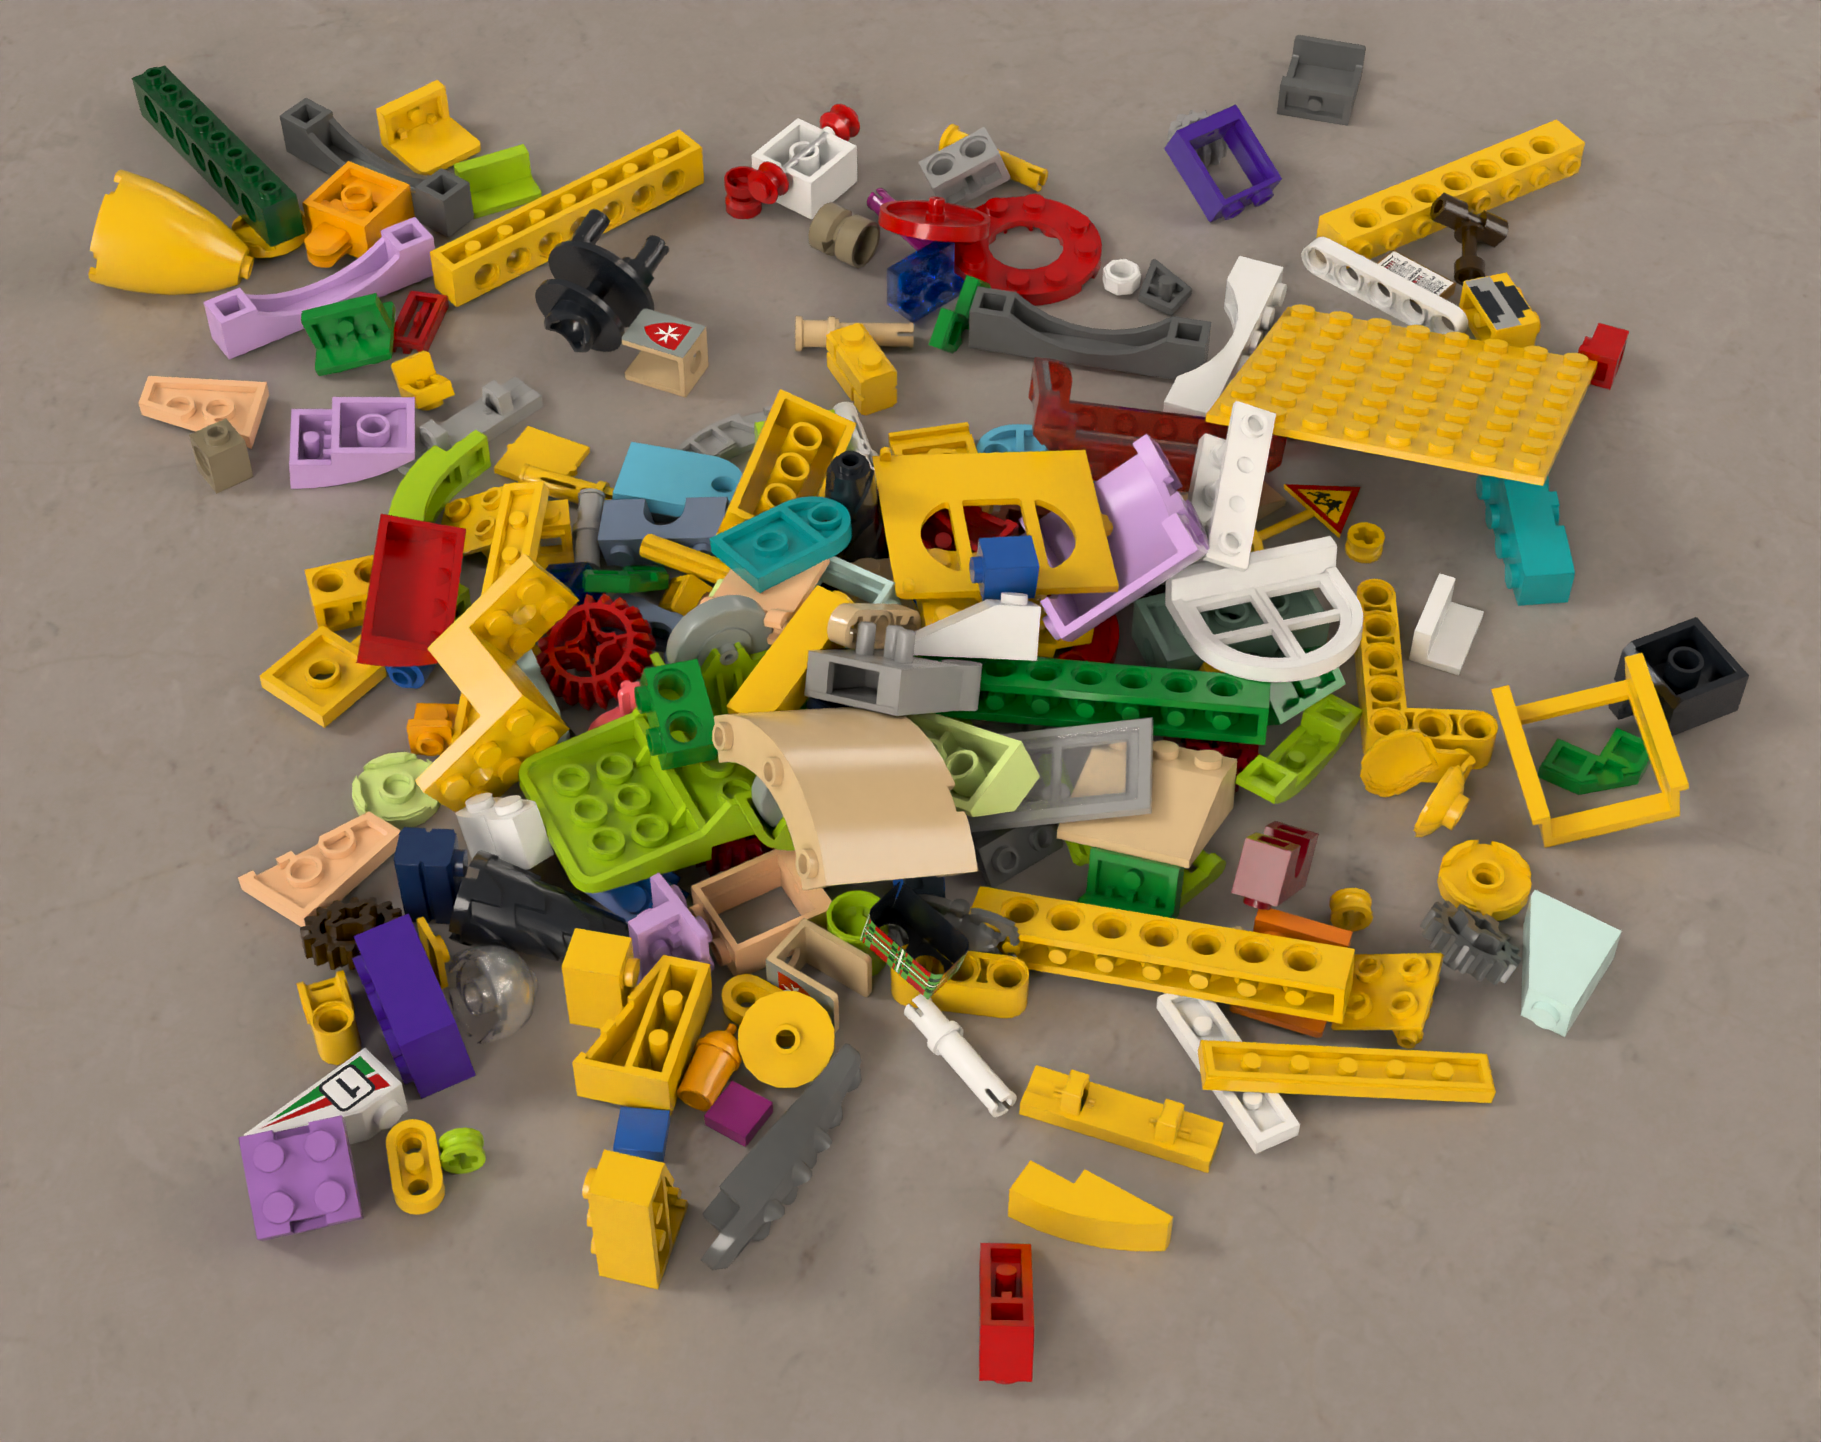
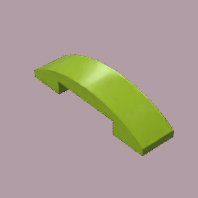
M1329 694L1305 709L1300 725L1270 755L1264 757L1259 754L1237 775L1235 784L1273 804L1289 800L1304 789L1329 763L1356 726L1363 710L1333 694Z

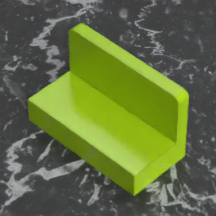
M524 144L453 164L455 175L470 184L474 219L521 206L542 197V192L532 177L529 152Z

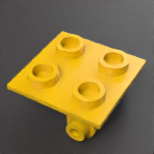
M503 486L492 487L485 492L466 498H458L446 504L441 524L466 529L463 556L482 551L487 560L489 559Z
M1442 953L1355 954L1353 984L1343 1023L1332 1022V1030H1392L1397 1038L1398 1045L1407 1049L1414 1048L1416 1044L1422 1041L1424 1036L1423 1028L1425 1021L1429 1018L1430 1008L1433 1005L1435 987L1438 986L1440 981L1439 973L1444 955Z

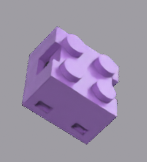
M342 1115L308 1122L309 1125L279 1132L270 1130L238 1137L257 1240L266 1241L364 1219L346 1122Z

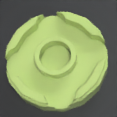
M409 752L387 753L369 761L363 766L364 772L359 775L358 779L356 775L352 783V799L359 816L369 811L400 830L404 827H415L425 823L438 811L441 803L425 794L415 780L433 762L426 759L427 762L417 759L416 754Z

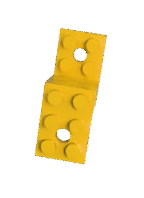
M525 553L427 648L480 715L415 780L425 794L455 813L466 807V800L475 795L491 793L493 797H500L514 783L519 781L518 772L520 765L526 758L556 745L558 740L569 730V727L516 662L526 652L530 651L535 643L555 623L564 618L579 599L567 586ZM525 604V606L520 611L514 613L517 610V608ZM480 767V769L476 773L472 774L476 769Z

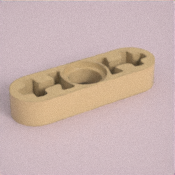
M843 603L832 612L827 626V634L830 641L850 649H856L858 624L861 621L873 622L876 624L874 649H884L886 627L888 625L898 624L903 626L904 629L916 631L921 629V616L918 611L899 604Z

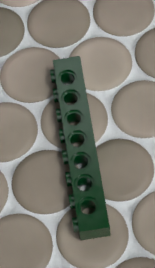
M165 65L149 68L143 74L132 78L141 115L270 247L305 234L297 195Z

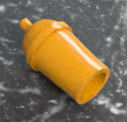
M729 1023L725 1031H711L698 1039L694 1047L695 1053L677 1090L678 1097L688 1106L700 1111H708L719 1097L732 1073L738 1070L742 1059L738 1050V1040L734 1036L737 1030L736 1025Z

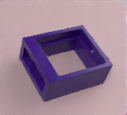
M1236 104L1177 130L1164 147L1210 223L1222 217L1225 220H1230L1239 215L1245 209V206L1252 203L1255 207L1266 203L1274 196L1272 191L1282 180ZM1221 138L1224 139L1253 186L1226 199L1195 151Z

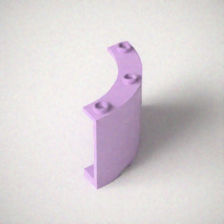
M1147 434L1132 443L1138 452L1137 455L1094 483L1101 514L1107 515L1109 521L1113 524L1112 533L1107 537L1119 584L1118 592L1052 594L1050 597L1040 601L1047 613L1043 617V622L1056 640L1061 638L1065 641L1073 642L1208 553L1207 550L1210 548L1208 539L1194 506L1189 499L1185 501L1178 491L1176 492L1177 489L1182 487V484L1159 444ZM1051 511L1039 519L1048 564L1051 568H1055L1070 557L1075 548V538L1067 523ZM1021 517L1018 520L1020 521L1022 527L1025 530L1023 517Z

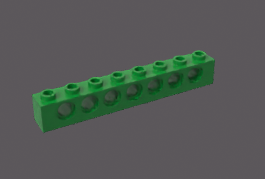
M913 655V657L942 662L945 659H955L982 664L978 710L935 713L945 717L1053 727H1071L1152 717L1153 735L1257 745H1265L1271 682L1248 680L1227 673L1037 657V661Z

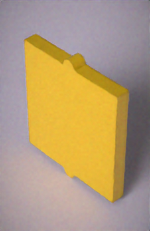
M527 426L513 444L507 445V452L494 466V473L518 481L520 471L523 465L527 463L530 466L574 477L577 475V468L589 455L590 448L586 445Z

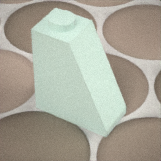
M1534 890L1530 897L1523 923L1521 1016L1533 1021L1543 1029H1549L1565 1037L1611 964L1622 931L1542 892Z

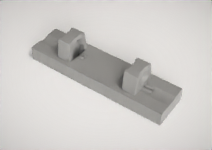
M516 376L502 385H499L496 380H492L482 387V398L439 425L431 419L420 426V437L415 440V459L396 469L403 475H406L415 462L432 446L436 445L447 452L456 442L461 441L475 429L486 435L488 442L541 409L543 407L542 395L528 387Z

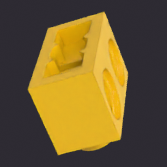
M373 555L304 570L318 628L323 625L332 632L362 626Z

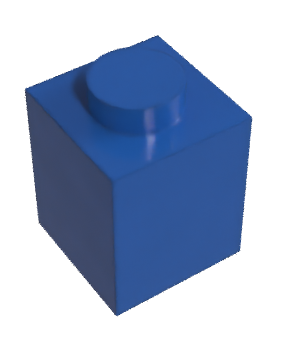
M1032 536L979 538L977 557L970 558L969 570L972 584L978 583L982 601L986 599L1001 600V593L1003 592L1027 594L1028 599L1035 598L1040 566Z

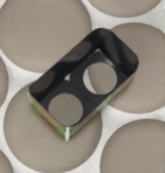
M898 882L870 909L860 940L928 1000L960 969L968 952L969 942L958 929L905 883H903L896 899L900 882ZM894 924L904 929L909 939L907 948L904 950L880 927ZM923 938L929 943H922ZM924 955L935 957L943 965L944 973L933 974L915 959Z

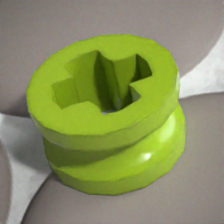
M466 1127L455 1128L444 1133L439 1139V1150L442 1153L440 1155L441 1167L445 1171L455 1174L470 1173L482 1167L486 1161L482 1133L476 1129Z

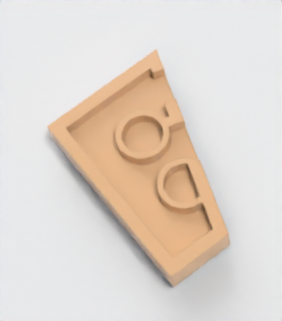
M148 376L139 400V407L143 416L195 432L226 418L245 440L246 447L252 449L269 397L267 382Z
M368 811L319 836L317 845L298 855L290 851L276 858L278 865L258 875L252 870L238 877L241 889L300 927L305 926L304 919L307 916H317V908H327L333 904V901H341L396 851L401 830Z

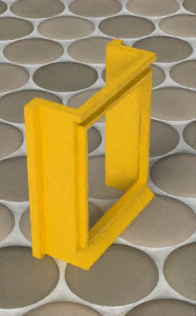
M1643 653L1625 657L1626 680L1524 705L1515 706L1509 685L1491 689L1532 825H1539L1544 848L1680 817V791L1689 789V783ZM1629 700L1661 793L1551 819L1522 725Z

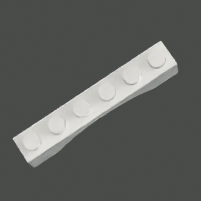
M1243 256L1238 257L1227 278L1224 310L1231 321L1234 333L1226 346L1210 361L1192 371L1177 376L1164 401L1162 432L1199 442V439L1205 433L1212 435L1214 429L1221 430L1223 425L1205 422L1206 413L1263 340V330H1270L1275 316L1274 307H1281L1286 295L1287 284L1282 283L1284 267Z

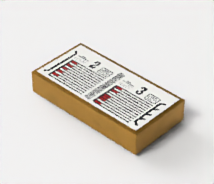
M1392 250L1377 263L1445 300L1450 298L1455 292V282L1395 250Z

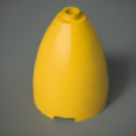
M119 170L115 174L114 182L119 184L115 191H111L109 195L105 194L92 236L90 251L93 252V258L97 259L96 268L90 267L88 272L91 282L146 294L186 295L219 291L239 285L242 278L247 280L250 278L254 257L249 256L247 245L217 216L194 200L154 180L125 170Z

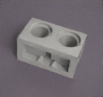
M985 127L919 161L935 196L943 197L945 203L963 205L1011 179L1002 157Z

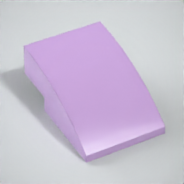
M332 397V409H291L289 456L291 489L319 488L357 482L389 472L415 459V397Z

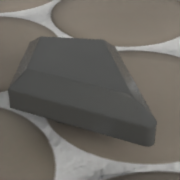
M1152 259L1141 287L1138 301L1172 316L1191 296L1192 288L1158 260Z

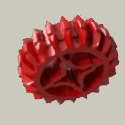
M605 593L602 594L598 602L592 596L586 594L584 604L578 606L576 603L564 618L546 632L547 637L538 640V647L541 653L536 655L537 663L542 670L540 672L547 684L550 685L549 688L556 697H563L565 702L572 707L579 702L582 708L588 711L595 701L600 708L607 710L609 699L615 698L618 702V691L621 689L620 684L625 680H629L631 683L636 682L637 679L641 680L643 670L647 666L654 665L650 654H653L651 651L656 648V641L651 635L652 628L646 619L642 618L643 615L640 610L634 605L629 607L626 600L621 597L613 602L611 597ZM601 627L617 628L624 631L625 634L605 633L601 630ZM576 668L578 672L589 671L592 677L575 676L566 670Z

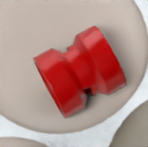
M738 166L727 171L724 176V186L727 192L725 197L726 212L733 218L750 219L756 217L762 211V202L756 200L749 191L747 178L750 172L756 170L752 167Z

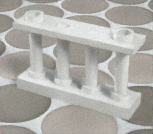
M1235 401L1232 407L1226 440L1207 433L1199 439L1187 500L1189 499L1195 508L1206 533L1210 548L1207 550L1208 553L1192 564L1209 561L1243 573L1247 570L1276 413Z

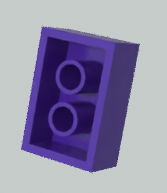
M409 913L354 936L361 955L352 958L404 1085L414 1081L419 1095L423 1099L476 1076L456 1021Z

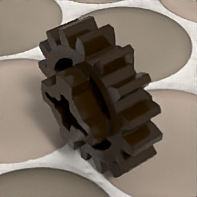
M352 897L350 903L347 904L336 900L327 908L319 907L316 909L317 916H307L304 919L305 926L300 927L306 959L313 958L314 965L316 966L329 962L330 970H336L348 965L349 970H355L356 967L352 958L361 955L354 936L401 917L402 910L400 908L393 909L391 901L378 905L376 897H371L368 900L364 899L360 902L358 897Z

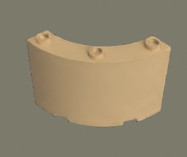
M858 707L714 716L715 725L712 731V740L714 747L718 750L719 763L734 762L747 767L763 781L776 800L786 821L795 848L796 870L801 878L802 890L929 876L948 877L978 872L973 839L965 811H956L949 791L954 788L955 782L933 743L907 717H896L895 715Z

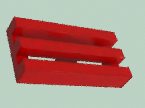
M410 291L395 322L393 352H396L398 347L402 348L403 354H411L413 349L417 350V353L423 350L428 352L449 308L448 296ZM419 302H423L420 311L414 317L408 336L403 337Z

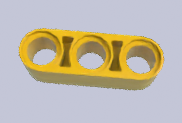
M908 944L901 947L905 950ZM968 951L960 969L930 998L940 1011L1003 1019L1014 1018L1025 1011L1028 1004L1029 969L1025 962L1017 957ZM924 955L915 959L933 974L944 973L943 965L935 957ZM891 968V994L894 1000L901 1005L907 1006L910 1004L912 1007L918 1008L912 999L921 993Z

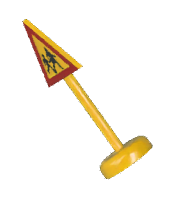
M1284 484L1283 488L1303 505L1306 510L1261 531L1254 529L1250 552L1264 550L1262 541L1313 517H1316L1332 533L1340 538L1361 487Z

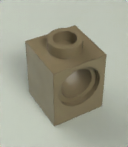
M226 418L189 434L197 469L216 494L253 477L246 442Z

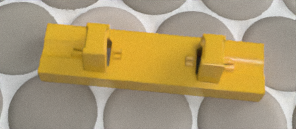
M1038 1065L1033 1070L1021 1099L1019 1110L1020 1115L1205 1173L1209 1172L1224 1126L1223 1122L1184 1111L1185 1105L1180 1102L1165 1099L1164 1104L1090 1082L1089 1074L1071 1069L1069 1075ZM1082 1099H1084L1086 1101L1082 1108V1111H1080Z

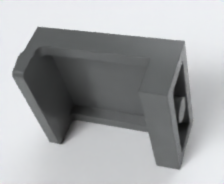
M1296 35L1286 76L1282 77L1277 114L1348 126L1363 73L1366 47L1359 44Z

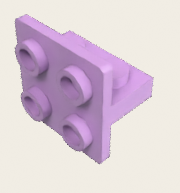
M660 873L651 876L653 908L644 910L636 918L628 921L629 937L632 938L634 958L640 959V972L637 984L642 981L663 955L710 964V970L713 971L715 969L714 962L709 954V943L712 942V934L708 925L701 916L694 917L687 908L685 897L677 885L673 884L670 886Z

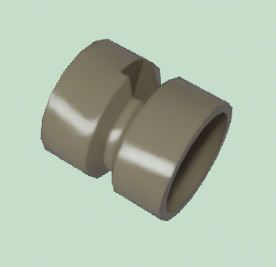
M829 202L824 204L813 218L808 234L809 244L812 248L830 256L836 255L838 260L859 269L864 267L873 257L880 240V227L876 222L858 214L852 215L851 211Z

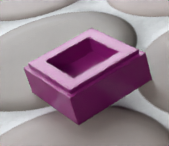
M731 1081L704 1115L705 1125L746 1147L772 1115L773 1102Z

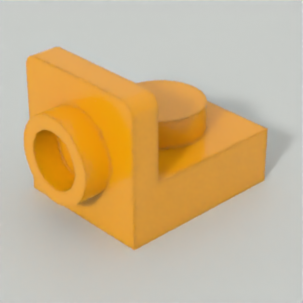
M416 703L414 719H409L406 727L411 753L437 756L450 747L459 704Z

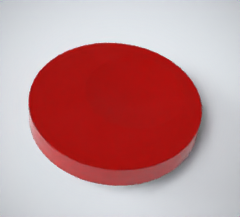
M931 196L929 201L898 200L882 204L880 206L878 223L888 231L907 237L940 242H973L983 240L989 236L991 219L981 211L961 205L945 203L943 197Z

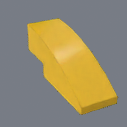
M1030 1160L1009 1189L1008 1217L1046 1234L1089 1246L1126 1251H1165L1170 1244L1173 1216L1086 1169L1083 1170L1076 1182L1072 1183Z

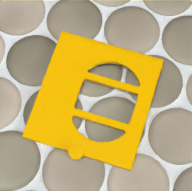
M883 447L880 449L879 456H872L893 580L895 582V592L898 598L909 600L981 597L978 583L972 584L970 579L969 563L973 555L963 506L1019 505L1021 507L1027 536H1032L1040 566L1035 595L1118 592L1119 584L1107 537L1112 533L1113 524L1109 521L1107 515L1101 514L1086 450L891 455L890 448ZM1036 505L1046 508L1062 518L1070 527L1075 538V548L1066 561L1055 568H1051L1048 564ZM943 508L949 511L960 571L948 568L934 559L924 547L921 539V529L930 516Z

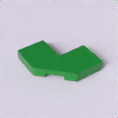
M966 275L955 310L951 311L941 307L928 345L952 354L956 352L962 344L961 335L965 329L969 330V313L977 287L991 288V284Z
M625 566L623 571L585 569L583 571L582 586L585 592L636 593L668 589L669 573L664 567Z
M1616 728L1599 756L1557 738L1539 767L1538 778L1577 795L1637 785L1650 765V760L1642 738Z

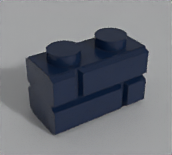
M404 827L399 833L393 860L405 915L409 913L412 922L416 923V919L424 917L427 923L435 920L437 924H450L458 891L463 878L467 875L468 851L467 849H459L457 833L454 832V829L432 828L430 832H427L426 828Z

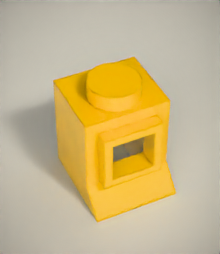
M568 499L547 501L536 562L547 571L573 568L574 548Z

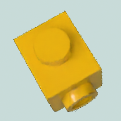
M423 350L391 364L401 397H415V408L427 411L438 408L444 404L443 399L455 395L451 381L436 373L430 353Z

